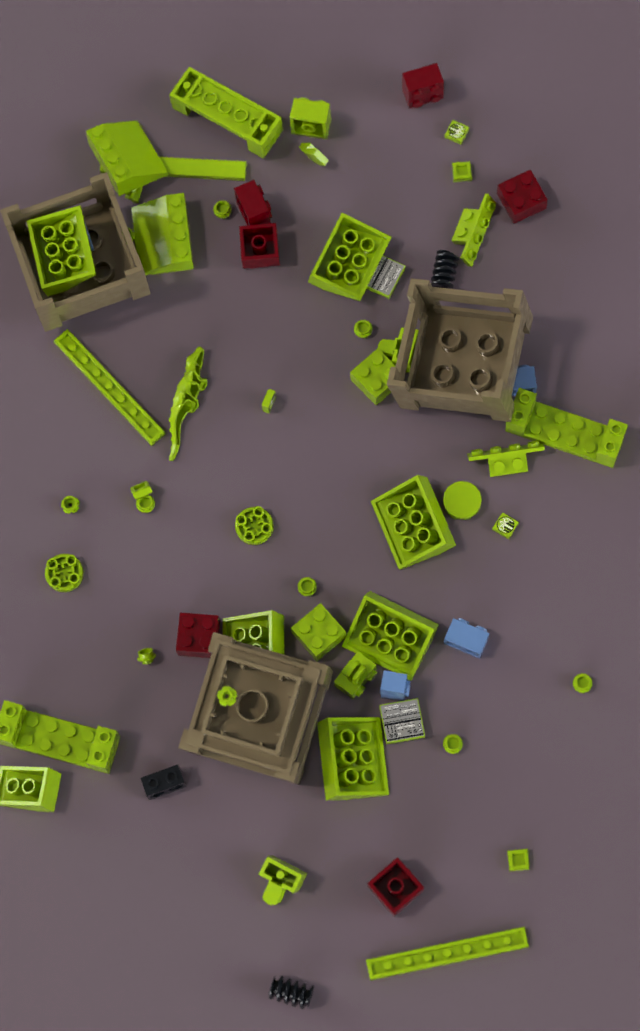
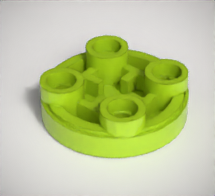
M466 481L455 482L445 490L443 505L451 518L469 519L480 510L481 494L472 483Z
M261 506L246 508L236 517V533L240 540L246 544H262L273 533L272 517Z
M59 554L50 558L46 563V581L52 589L58 592L72 591L83 580L84 570L82 564L74 555Z

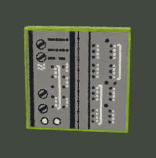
M382 256L366 289L390 299L406 266Z
M418 698L379 705L386 745L425 738Z

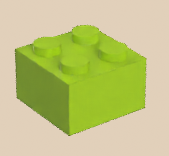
M304 97L294 98L290 113L291 134L327 139L331 123L330 103L322 100L312 101Z
M377 348L350 372V378L375 405H378L391 393L387 386L390 368L396 366Z
M321 603L291 627L292 634L317 662L346 638V631Z

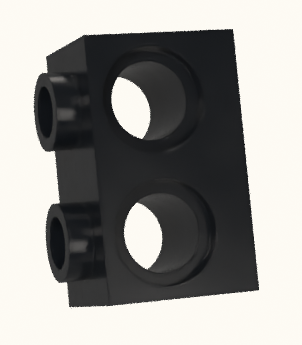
M178 764L141 778L149 800L186 787Z

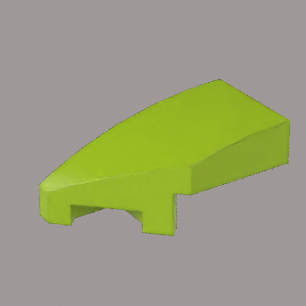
M311 143L300 144L299 148L315 164L326 166L329 160Z

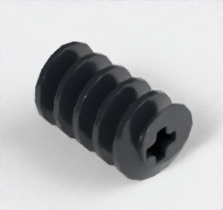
M437 250L431 285L432 287L451 289L454 285L450 282L455 281V278L451 275L456 274V270L452 268L458 267V264L453 261H458L459 257L447 250Z
M282 975L278 980L274 976L269 991V999L272 1000L276 995L277 1002H280L284 997L285 1004L288 1005L292 1000L293 1007H296L300 1002V1009L303 1010L306 1005L309 1007L314 985L307 990L306 983L300 988L298 980L291 985V978H288L284 983Z

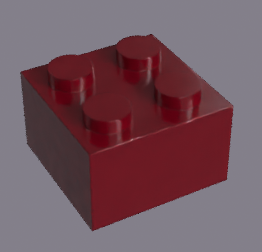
M437 63L402 73V91L409 109L413 107L419 108L426 103H436L443 99L444 81Z
M531 169L497 185V195L513 224L547 209L548 199Z
M251 180L234 188L236 204L246 225L271 223L270 219L273 218L270 211L271 206L268 200H264V192L260 184L257 185L255 180Z
M276 223L239 226L243 269L280 266Z
M180 612L176 642L177 655L210 658L211 653L208 652L213 632L219 633L220 629L219 615Z
M398 857L367 883V887L393 917L424 891L423 885Z

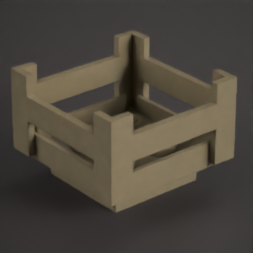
M107 172L89 178L91 185L22 210H20L18 204L0 210L33 304L45 332L63 326V321L130 297L136 300L151 294L142 263L136 252ZM96 198L97 203L82 208V213L94 247L92 256L97 275L65 292L47 296L41 289L26 222L27 220L45 216Z
M411 278L407 293L410 305L396 367L390 368L387 386L401 409L419 411V407L483 414L490 415L492 420L511 422L515 405L512 399V392L525 333L530 334L533 315L523 290L504 288L503 294L432 287L429 280ZM439 301L509 308L511 313L441 306ZM419 319L421 323L408 381H404L417 320Z
M213 632L208 652L211 653L210 661L189 730H183L178 748L300 785L305 770L304 764L326 690L329 689L333 670L329 665L311 660L307 662L236 641L233 637ZM318 685H319V689H318L317 696H316V699H315V702H314V706H313V709H312V712H311V716H310V719H309V722H308V726H307V729H306V733H305V736H304V739H303V743H302V746H301V749H300V753H299V756H298V759H297V762H296V758H297L298 751H299V748H300V745H301V741H302V738H303V735H304V731H305V728H306V725H307V721H308V718H309V715H310V711H311V708H312V704H313V701H314V698H315V694H316V691H317V688H318ZM224 686H230L231 689H235L237 692L236 702L231 706L221 705L217 698L218 691L222 690Z

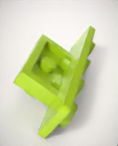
M485 193L479 209H463L451 240L454 244L465 245L460 258L470 267L473 266L477 258L480 245L483 242L485 232L496 208V202L487 193Z
M530 441L528 445L522 446L520 444H511L508 448L495 446L487 451L475 449L471 453H467V458L469 461L488 459L489 475L494 477L528 472L526 453L543 451L545 447L539 441Z

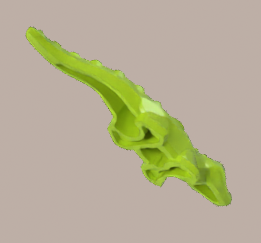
M198 346L195 352L186 358V372L178 383L175 397L173 398V406L170 409L171 414L169 418V431L172 435L169 461L175 460L181 439V424L187 413H194L199 407L197 397L199 392L204 391L208 384L206 378L200 377V369L202 368L204 349L201 346Z

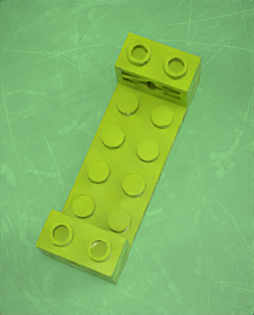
M188 67L169 94L173 109L185 116H188L191 111L200 114L245 139L248 150L263 159L283 131L282 118L191 67Z
M522 388L518 389L514 399L515 405L511 422H506V432L532 441H539V443L614 468L628 424L610 418L608 425H604L537 402V393Z
M4 700L0 711V745L99 772L110 773L121 737L117 730L98 726L97 729L28 711L21 704Z

